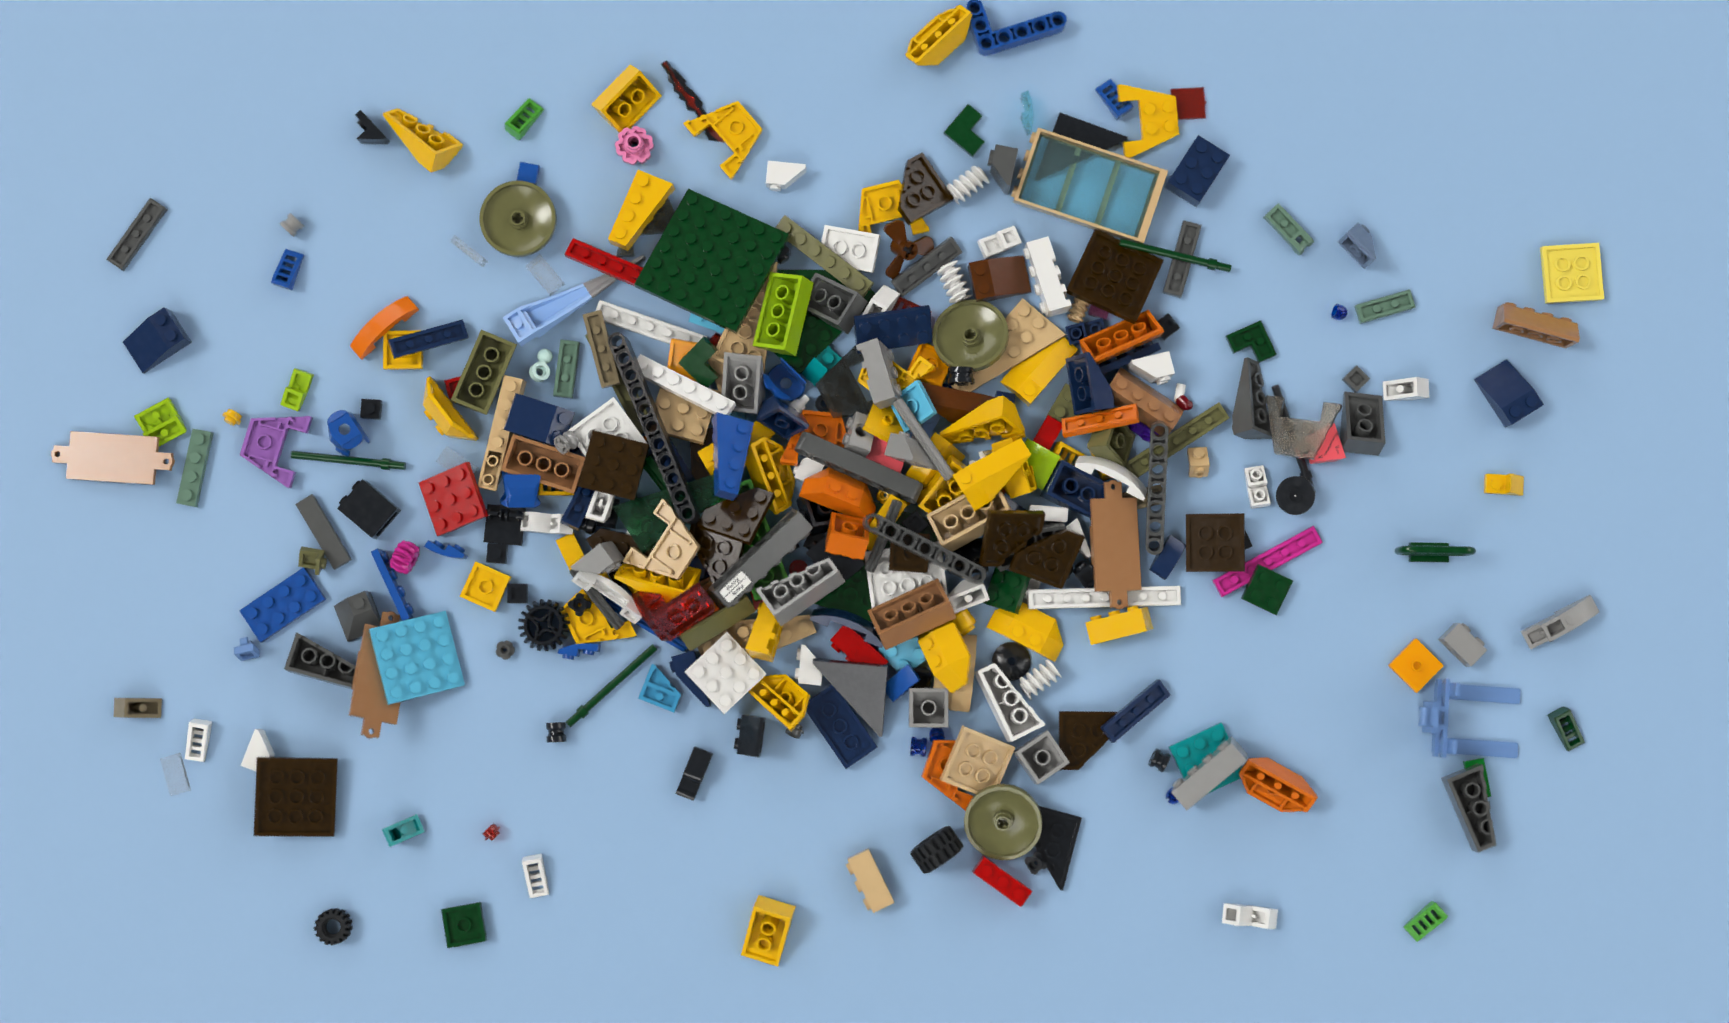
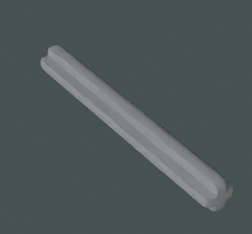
M902 398L896 400L893 406L945 481L952 479L953 471Z

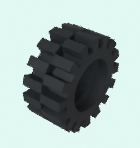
M332 908L322 912L314 923L316 924V927H314V931H317L316 937L319 936V941L325 942L324 944L335 945L345 941L351 934L350 930L353 929V926H351V923H353L352 919H349L350 915L345 914V911L339 910V908ZM330 919H335L340 923V931L337 934H331L327 931L326 925Z

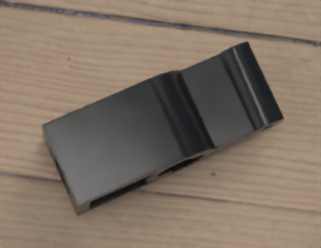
M696 746L693 748L675 794L694 801L713 753Z

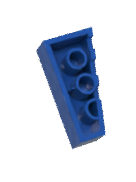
M716 412L712 418L714 496L733 501L739 492L754 422Z

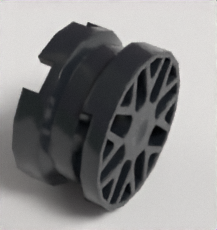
M959 366L948 368V372L951 373L950 378H948L949 385L968 386V383L970 385L975 383L972 374L974 372L973 367Z

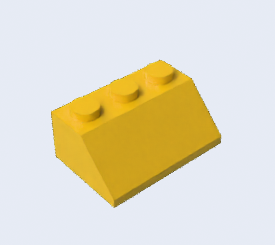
M630 64L591 105L620 133L624 128L630 129L662 95L639 69Z
M952 455L946 460L954 474L966 467L964 463ZM938 471L920 494L917 504L918 507L929 514L962 496L964 493L954 477L945 481Z

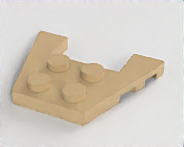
M661 499L653 514L666 522L668 527L648 557L635 547H631L622 562L680 579L698 552L700 545L666 499Z

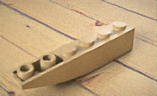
M507 375L503 377L478 481L479 488L497 491L502 476L501 468L512 435L514 434L503 429L515 393L524 395L527 382L523 379Z

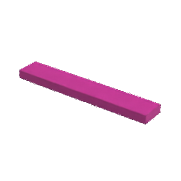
M1312 526L1245 562V572H1227L1212 581L1220 596L1223 597L1246 585L1257 564L1273 570L1323 542L1315 527Z

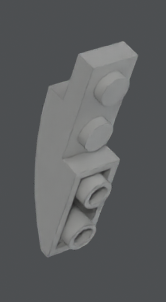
M1588 595L1520 632L1528 647L1533 649L1577 628L1598 614L1599 610L1591 595Z

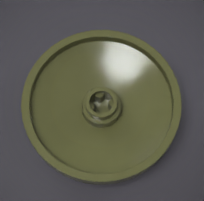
M510 181L494 188L485 198L479 216L480 228L487 242L498 252L512 257L529 256L545 247L554 234L557 220L555 207L546 192L537 185L526 181Z
M976 299L963 300L945 309L936 320L932 333L934 349L944 364L948 367H973L974 372L986 369L997 362L1005 352L1009 340L1007 322L1000 310L986 301L976 302Z
M996 784L980 790L972 797L965 811L964 829L972 846L983 855L997 860H1011L1025 855L1036 845L1042 831V815L1035 799L1025 790L1014 785Z

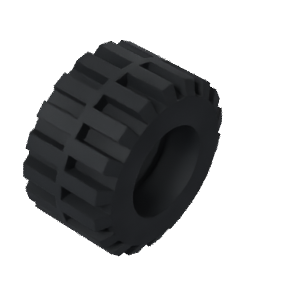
M945 826L914 847L910 855L923 874H926L953 858L962 850L964 845L951 826Z

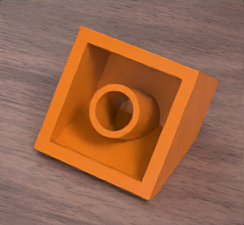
M832 512L826 537L825 552L863 560L869 542V531L865 530L862 526L863 519Z

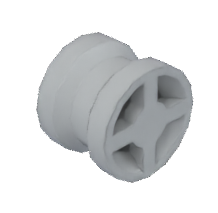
M291 213L285 221L280 223L293 237L298 229L304 227Z
M568 430L563 435H558L554 438V445L561 454H566L570 449L578 447V439L572 431Z

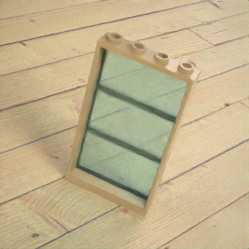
M1038 128L1037 132H1032L1029 143H1032L1030 150H1026L1023 161H1026L1025 167L1020 168L1017 179H1020L1019 185H1014L1011 197H1014L1013 203L1093 230L1097 229L1120 239L1144 244L1168 171Z

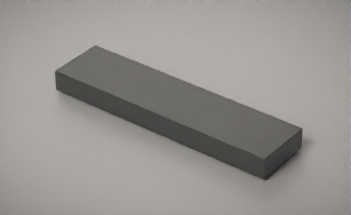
M149 198L106 260L125 271L168 209Z
M1183 220L1174 251L1193 256L1202 225ZM1172 259L1163 289L1164 294L1178 298L1182 297L1191 263Z
M950 236L890 282L896 291L900 293V296L903 297L937 272L943 265L949 263L963 252L953 237Z
M311 494L296 503L298 510L321 549L325 550L324 554L333 569L336 570L351 561V557L315 496Z

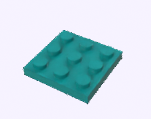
M1220 722L1168 746L1183 779L1188 775L1187 772L1192 767L1201 764L1205 756L1209 753L1212 754L1229 737L1223 724ZM1242 766L1235 770L1231 775H1229L1225 780L1218 784L1209 793L1223 786H1226L1238 779H1241L1239 776V771L1241 770Z

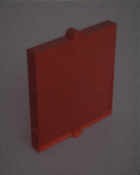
M1204 87L1170 89V94L1176 96L1178 120L1206 118Z

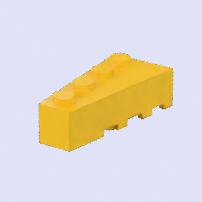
M637 170L608 237L610 244L629 251L647 224L652 221L654 215L664 205L666 199L674 192L675 187L673 183Z

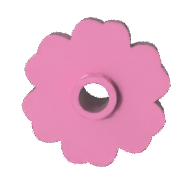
M634 126L632 130L624 128L618 134L619 140L615 143L616 153L618 156H622L624 163L635 165L638 161L643 164L650 159V151L654 149L653 139L650 135L646 134L644 128Z

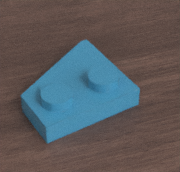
M652 664L638 699L675 713L682 694L659 668Z

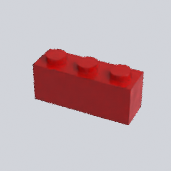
M842 626L830 639L833 642L831 647L838 653L843 651L847 655L845 658L847 661L885 665L888 663L869 643L865 642L851 628Z
M984 855L972 870L976 876L1020 907L1023 906L1032 893L1030 888Z

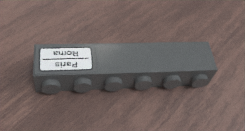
M792 509L708 589L728 609L735 606L740 601L742 595L750 592L758 580L764 579L773 566L775 567L780 564L782 558L796 548V544L800 540H804L810 535L813 527L799 511Z

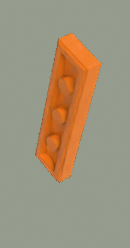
M1131 404L1062 419V435L1064 438L1139 423L1137 404Z

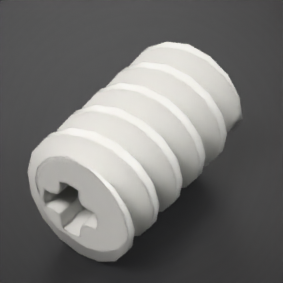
M972 166L971 171H965V176L960 175L959 180L954 179L953 185L947 184V189L953 196L954 201L959 205V199L963 202L966 201L965 194L972 197L971 190L977 193L976 186L983 189L982 182L984 181L987 184L990 182L980 167Z
M958 260L943 265L937 272L939 276H942L940 281L945 283L943 289H949L946 292V296H952L949 299V303H957L972 296L966 295L970 288H963L967 281H960L964 274H957L961 267H954Z
M1048 659L1045 660L1046 667L1039 664L1040 671L1033 668V675L1026 673L1027 680L1023 677L1019 678L1021 683L1019 685L1029 700L1032 699L1030 693L1037 696L1038 688L1044 691V684L1050 687V680L1056 683V676L1061 677L1056 667Z

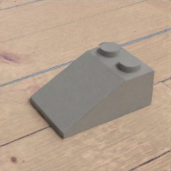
M724 352L722 395L735 401L736 406L733 411L759 413L762 401L765 400L762 356Z

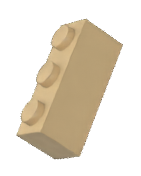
M869 848L847 859L849 862L846 864L850 875H855L857 881L854 883L859 893L863 891L866 897L863 899L867 910L871 909L875 913L894 903Z

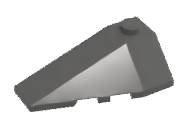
M1248 357L1244 358L1232 415L1233 435L1243 439L1275 438L1274 420L1272 414H1268L1266 403H1269L1268 397H1265L1262 391L1264 381L1259 362Z

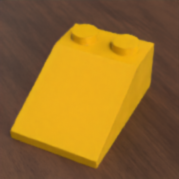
M758 895L752 910L741 955L778 967L796 906Z

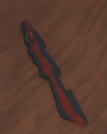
M664 61L661 66L668 74V82L673 85V90L679 95V99L685 101L687 110L695 111L697 117L703 114L706 115L702 109L703 103L693 90L686 86L685 79L677 70L671 67L668 61ZM711 126L704 130L708 140L725 143Z

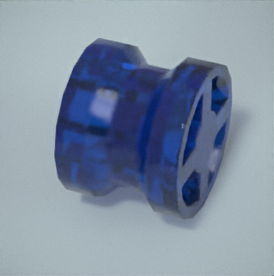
M911 737L910 756L919 754L921 757H926L927 738L917 739L916 737Z

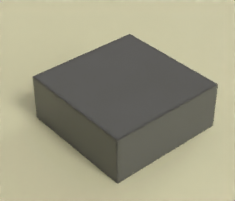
M1357 365L1342 379L1354 393L1370 380Z

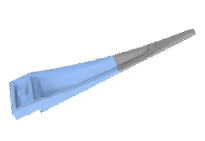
M643 255L630 262L638 265L645 260V257ZM607 274L601 275L564 292L518 307L504 316L503 319L522 347L535 337L540 338L618 279Z

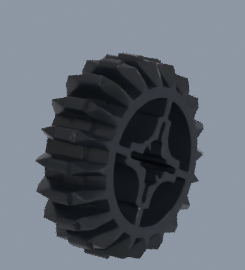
M540 599V606H538V603L533 601L534 608L532 609L531 606L527 605L526 609L529 612H521L523 616H526L525 619L519 618L518 620L524 623V626H518V629L525 631L520 634V637L527 636L524 643L527 644L532 641L530 648H534L537 644L538 651H541L543 645L545 651H549V645L552 649H556L555 642L562 645L563 643L560 638H568L563 632H570L569 628H565V625L570 624V621H564V618L569 615L568 613L561 614L564 610L563 607L557 610L558 602L551 606L552 600L548 599L545 605V601ZM549 609L548 614L543 618L533 616L540 610ZM554 614H556L559 620V630L552 624ZM530 621L536 625L535 636L530 631ZM537 621H548V627L551 629H541L542 626H540V623ZM546 632L555 634L548 641H539Z

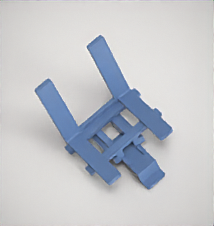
M1436 679L1434 701H1423V706L1419 707L1420 718L1418 726H1422V732L1432 733V756L1438 757V753H1441L1440 757L1446 758L1447 754L1506 758L1518 757V743L1447 738L1449 699L1519 704L1520 689L1461 685L1460 683H1450V679H1444V683H1442V679Z

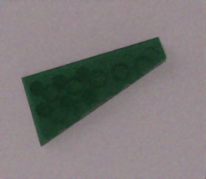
M714 475L688 482L700 514L704 512L705 508L723 499L714 496ZM668 489L637 498L635 501L631 500L612 506L643 554L657 544L668 527L666 522L653 514L661 499H666L677 513ZM685 493L680 494L679 501L685 499ZM692 510L686 513V519L692 517Z

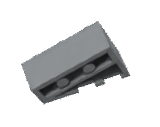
M878 338L856 345L857 351L862 353L865 361L861 364L863 369L866 368L869 380L866 381L873 403L879 409L892 406L902 395L901 387L897 384L896 380L898 372L893 367L894 354L892 350H889Z

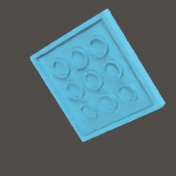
M446 611L369 629L388 705L465 685Z

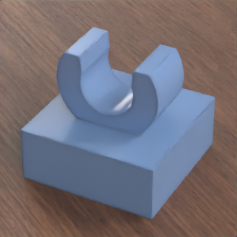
M248 637L240 638V646L234 647V655L240 661L260 657L259 649L251 640L248 641Z

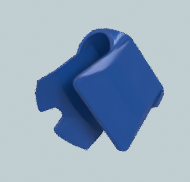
M781 357L780 364L773 367L768 375L763 374V381L765 387L770 390L772 395L792 402L802 396L807 382ZM784 378L790 379L792 383L787 389L780 385L781 380Z
M339 410L328 418L329 439L336 446V451L340 454L350 456L349 450L358 446L363 440L368 444L370 443L366 433L351 412ZM343 424L350 426V432L346 435H342L339 431L340 426Z
M502 471L505 490L500 499L502 505L508 508H535L541 504L537 496L541 479L540 475L510 474Z

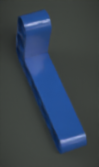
M970 0L966 6L967 10L972 7L979 9V12L972 13L969 27L977 50L983 56H989L1061 33L1067 21L1066 15L1063 12L1056 11L992 31L984 6L980 0ZM1058 19L1062 22V24L1055 25L1053 23V20ZM983 25L985 29L980 31L975 26ZM1041 25L1044 27V30L1038 31L1035 26ZM1024 31L1027 35L1021 37L1017 32ZM1005 36L1009 41L1001 42L999 38ZM983 42H988L991 46L989 48H984L981 44Z

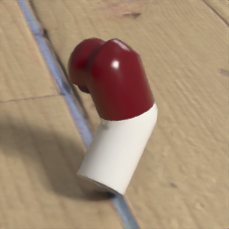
M1177 383L1174 402L1183 410H1191L1193 403L1184 395L1186 385Z

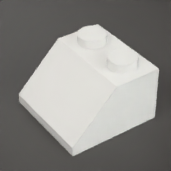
M1169 351L1134 359L1127 365L1129 371L1149 383L1156 382L1157 385L1168 383V380H1171V377L1175 374Z

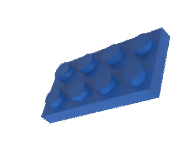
M303 567L239 611L259 642H264L325 601L326 598L308 570Z

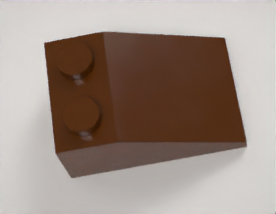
M1024 255L985 259L968 264L976 302H988L1031 293Z

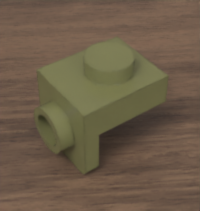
M302 546L299 552L298 567L315 569V575H319L322 569L325 570L327 558H324L325 550Z

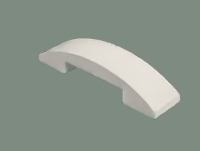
M1078 456L1074 467L1090 475L1096 469L1128 485L1126 493L1144 501L1148 490L1131 471L1105 458Z
M579 571L571 580L585 591L593 587L621 606L622 609L619 614L633 624H636L644 615L639 605L629 593L606 577L595 573Z

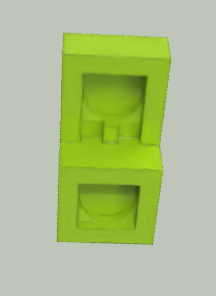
M294 368L289 386L285 387L280 405L299 411L307 396L314 374Z

